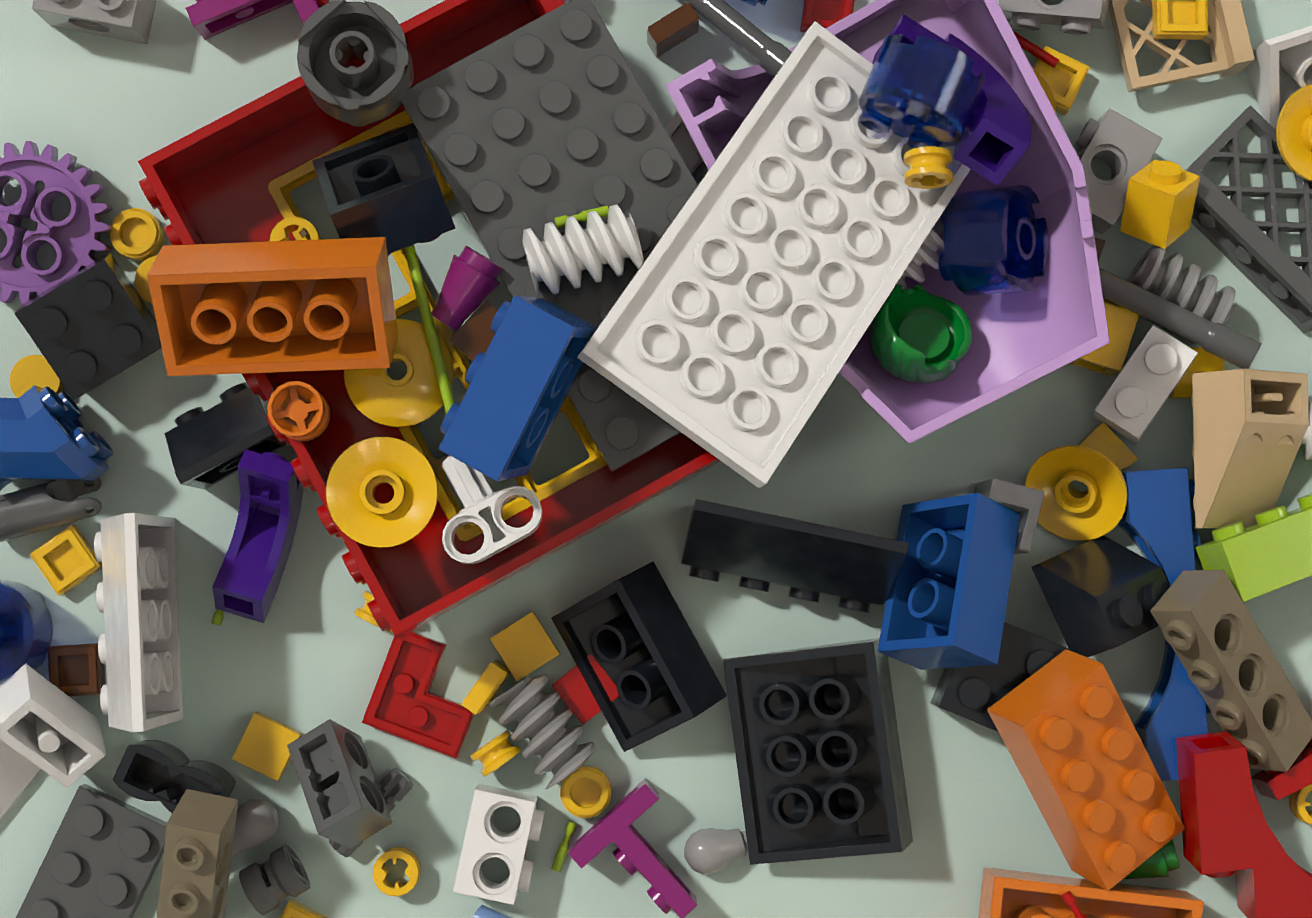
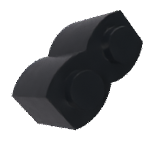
M144 740L128 745L112 779L126 794L144 801H161L163 806L171 813H173L187 789L230 798L236 784L234 777L224 768L207 761H190L179 748L159 740Z

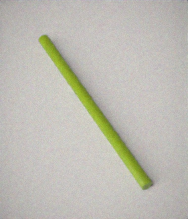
M414 245L404 248L447 414L455 401L433 316L431 315Z

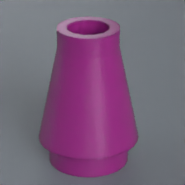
M465 246L459 256L453 255L439 298L431 315L449 327L458 330L464 321L498 287L500 282L496 279L503 268L494 264L490 259L472 248Z

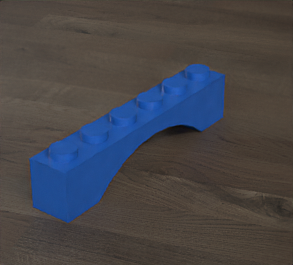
M1188 468L1122 472L1127 485L1128 499L1125 512L1118 525L1134 541L1144 558L1161 567L1168 584L1171 586L1183 570H1195V560H1199L1195 547L1200 546L1201 541L1198 531L1196 529L1192 530L1191 509H1194L1195 482L1193 479H1188ZM1165 639V652L1159 679L1147 706L1134 723V727L1161 781L1179 780L1176 738L1207 734V713H1211V710L1195 684L1189 679L1187 671L1174 649Z

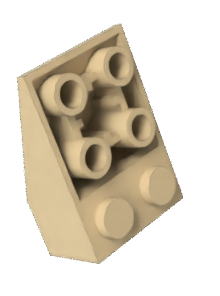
M1256 369L1193 373L1191 406L1193 409L1194 443L1192 446V456L1194 459L1195 479L1193 506L1196 528H1220L1242 521L1244 528L1257 524L1254 515L1275 507L1309 426L1308 374Z

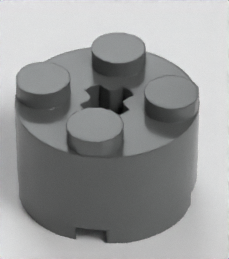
M338 0L320 7L304 23L298 39V68L312 98L325 113L352 126H366L369 123L386 118L401 106V100L413 84V62L402 27L389 11L369 1H364L365 3ZM352 57L359 62L365 60V63L358 68L353 65L348 67L346 62Z

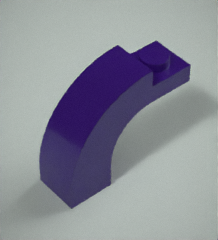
M903 14L875 53L872 64L931 101L945 115L955 132L956 145L953 158L999 186L1030 147L1031 124L1021 100L1003 76L962 40L951 33L944 40Z
M245 449L238 464L240 506L237 522L228 551L212 588L215 609L264 623L277 593L291 551L301 510L304 487L291 463L284 457L271 452L260 454Z

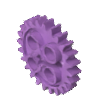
M26 141L21 155L16 145L7 142L4 143V158L0 157V227L7 236V245L0 252V300L4 303H12L19 292L20 302L24 304L36 297V293L38 295L96 261L97 259L94 257L96 251L111 252L112 249L108 244L100 241L101 234L112 231V226L101 222L100 216L107 214L113 208L111 205L97 203L95 200L106 190L105 187L100 184L87 185L86 183L91 178L93 170L88 167H82L74 172L77 157L67 153L58 161V148L47 144L40 155L37 143ZM16 179L21 185V197L14 205L8 206L3 199V189L9 181ZM43 181L45 184L44 190L37 198V184ZM65 194L70 199L71 211L64 220L56 221L51 212V205L54 199ZM23 217L31 218L33 221L38 222L36 231H28L25 227H21ZM45 243H51L57 253L56 261L53 266L44 270L38 264L37 252ZM21 252L22 264L17 268L14 265V260Z

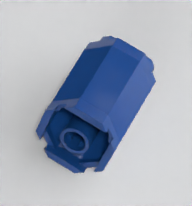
M34 385L19 398H0V490L13 480L94 481L110 468L106 460L114 454L113 450L98 432L92 431L89 433L78 420L83 415L81 409L64 391L57 395L48 386L42 388Z

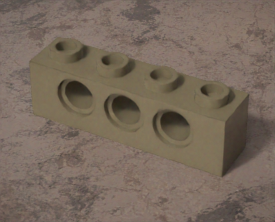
M1183 570L1150 610L1163 631L1164 638L1172 646L1186 669L1189 679L1195 684L1211 710L1214 720L1223 731L1230 733L1246 747L1249 768L1287 772L1312 738V719L1226 572L1224 570Z
M190 789L185 791L166 825L157 918L225 917L238 799Z

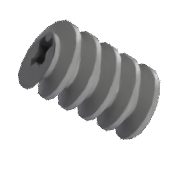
M1155 245L1142 255L1126 279L1214 323L1226 325L1237 305L1236 302L1233 303L1236 292L1233 287L1225 286L1216 292L1218 285L1217 277L1208 275L1198 282L1201 268L1197 264H1191L1181 271L1183 256L1177 252L1163 261L1166 249Z
M546 674L533 678L527 676L490 702L488 706L489 708L504 704L507 706L498 721L501 725L515 721L518 722L519 725L510 738L513 742L529 738L531 742L522 755L524 758L541 755L542 760L534 770L536 776L549 772L554 774L545 788L549 789L586 763L596 749V745L593 742L576 744L584 732V728L582 725L565 728L564 725L572 715L570 708L553 711V707L561 695L558 691L542 695L541 691L549 680Z

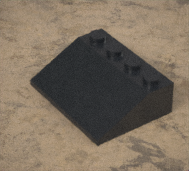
M696 499L691 510L681 564L691 566L689 576L719 582L720 573L741 576L740 587L769 592L770 583L790 587L788 597L819 603L820 593L840 597L838 607L869 613L870 603L884 605L906 557L909 543Z
M879 638L723 659L750 865L903 852L913 842L887 655L877 652Z

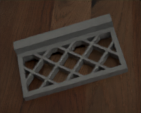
M1250 105L1185 170L1200 176L1191 223L1303 333L1312 330V223L1310 213L1312 182L1296 175L1297 188H1275L1274 164L1286 165L1278 149L1276 130ZM1245 124L1260 138L1261 153L1239 152L1238 132ZM1227 144V152H1219ZM1208 162H1228L1229 186L1215 185L1200 170ZM1240 163L1262 164L1263 187L1241 186ZM1242 196L1264 197L1265 221H1251L1243 213ZM1276 198H1297L1299 222H1277ZM1278 232H1300L1301 257L1287 256L1279 248Z

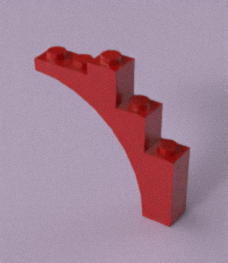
M1227 731L1177 737L1176 749L1181 821L1185 827L1182 831L1184 857L1201 875L1212 878H1225L1235 873L1237 907L1247 918H1312V873L1296 864L1287 855L1266 823L1252 786L1246 747Z

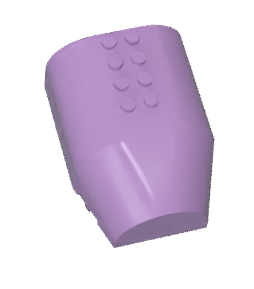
M875 0L826 28V30L870 63L873 62L875 53L903 14L944 40L951 33L974 49L1003 76L1021 100L1031 124L1030 147L999 186L971 169L947 206L956 216V222L939 237L952 251L954 256L938 249L936 252L942 265L938 270L922 263L921 268L925 276L924 282L919 283L908 276L905 278L908 289L914 288L915 285H921L927 292L954 302L968 316L973 332L972 345L968 354L958 364L957 369L948 378L929 384H922L920 382L908 383L903 379L894 378L890 372L885 371L873 356L868 327L839 371L861 393L860 396L909 444L1110 343L1085 170L997 0ZM796 46L792 47L789 50L792 52ZM711 58L665 85L708 170L774 78L761 68L759 64L744 69L730 70ZM881 70L894 81H896L898 84H900L902 87H904L906 90H908L910 93H912L914 96H916L918 99H920L922 102H924L926 105H928L930 108H932L934 111H936L938 114H940L942 117H944L946 120H948L945 117V115L926 97H924L914 89L910 88L906 84L902 83L901 81L897 80L893 76L889 75L885 71Z

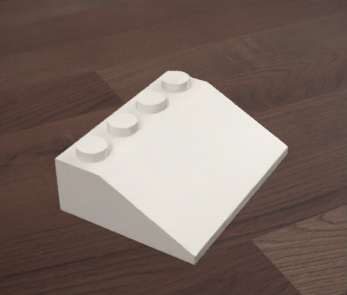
M124 513L100 520L101 531L96 532L94 538L95 556L98 562H102L103 582H99L96 589V602L99 612L104 613L105 633H101L99 636L98 654L100 662L106 664L107 684H104L101 688L100 705L103 715H108L109 727L130 732H144L183 720L175 518Z

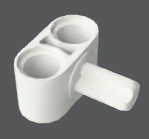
M449 456L442 462V467L464 506L463 510L447 522L443 530L442 542L445 551L451 558L463 564L473 565L523 540L538 529L542 522L543 510L539 498L533 491L522 486H512L494 492L483 473L452 456ZM516 497L528 500L534 509L531 521L520 528L507 525L502 517V509L505 503ZM475 524L483 530L484 543L476 553L470 555L462 554L455 547L454 535L462 525Z

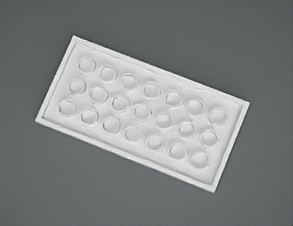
M814 21L577 358L756 487L761 488L766 485L971 170L953 158V162L947 166L953 172V182L947 186L935 189H919L909 187L904 182V174L910 170V167L904 164V154L907 151L918 147L935 146L949 149L952 151V155H954L956 135L950 122Z

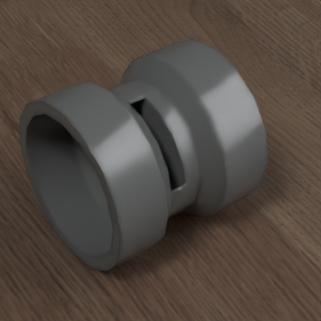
M286 844L270 853L268 861L262 864L254 862L239 871V879L247 898L255 910L263 916L278 908L283 898L287 896L297 897L310 889V881L304 866L292 848Z

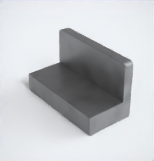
M996 478L976 483L974 493H980L1020 514L1015 554L1029 553L1045 492Z

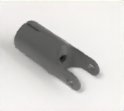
M100 477L91 484H87L85 481L54 480L0 495V542L74 523L99 514L102 504L98 499L93 497L74 499L78 496L97 491L102 484ZM91 506L93 509L87 510L85 507Z

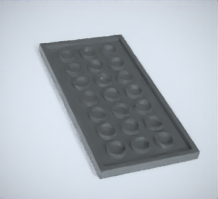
M570 0L408 89L401 100L402 106L415 125L418 134L490 260L503 268L499 276L511 297L519 295L543 298L596 327H599L638 271L630 257L625 258L623 276L617 277L607 263L603 264L601 282L596 283L588 270L585 269L582 270L580 288L575 289L567 277L563 275L560 279L558 294L553 295L545 282L542 281L539 282L537 296L522 243L523 230L531 228L537 238L543 241L545 224L552 222L556 227L555 217L572 216L585 210L608 205V208L612 205H618L626 218L629 217V213L632 216L645 261L698 186L591 0ZM608 216L601 218L605 224L608 221ZM578 221L583 230L586 229L587 221ZM565 227L557 228L561 235H565ZM583 363L567 394L611 472L681 433L586 363Z

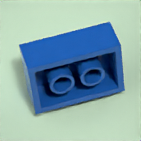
M514 295L511 303L505 301L496 312L491 323L490 330L495 335L486 353L480 352L474 358L467 371L465 381L470 385L461 404L458 402L454 403L443 419L440 431L445 436L438 449L496 481L527 475L584 363L577 357L598 327L543 298Z
M980 493L902 505L896 540L907 542L909 545L906 557L886 599L877 652L920 670L998 665L1020 514Z

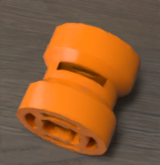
M291 381L278 386L271 394L267 404L268 417L271 424L280 433L296 441H310L319 437L327 428L330 420V408L326 399L311 385L301 381Z

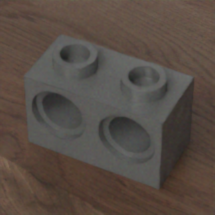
M329 719L287 745L318 835L345 847L352 848L393 823L360 735Z

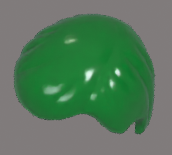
M896 284L869 325V338L873 356L885 371L890 372L894 378L903 379L908 383L920 382L922 384H929L948 378L968 354L972 345L973 332L968 316L954 302L927 292L921 285L902 289L903 285Z

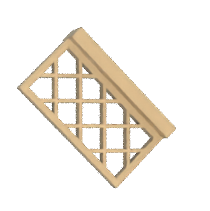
M1109 0L1110 16L1128 92L1219 74L1220 77L1237 74L1255 60L1241 0H1207L1208 35L1202 41L1209 45L1212 62L1200 65L1194 64L1179 54L1187 42L1186 39H1180L1174 50L1149 35L1153 29L1152 19L1144 31L1126 20L1124 7L1129 0ZM1140 0L1152 8V0ZM1130 36L1137 39V42L1134 45V47L1132 46ZM1144 44L1165 57L1167 61L1159 73L1140 77L1135 55ZM1173 63L1181 68L1168 71Z

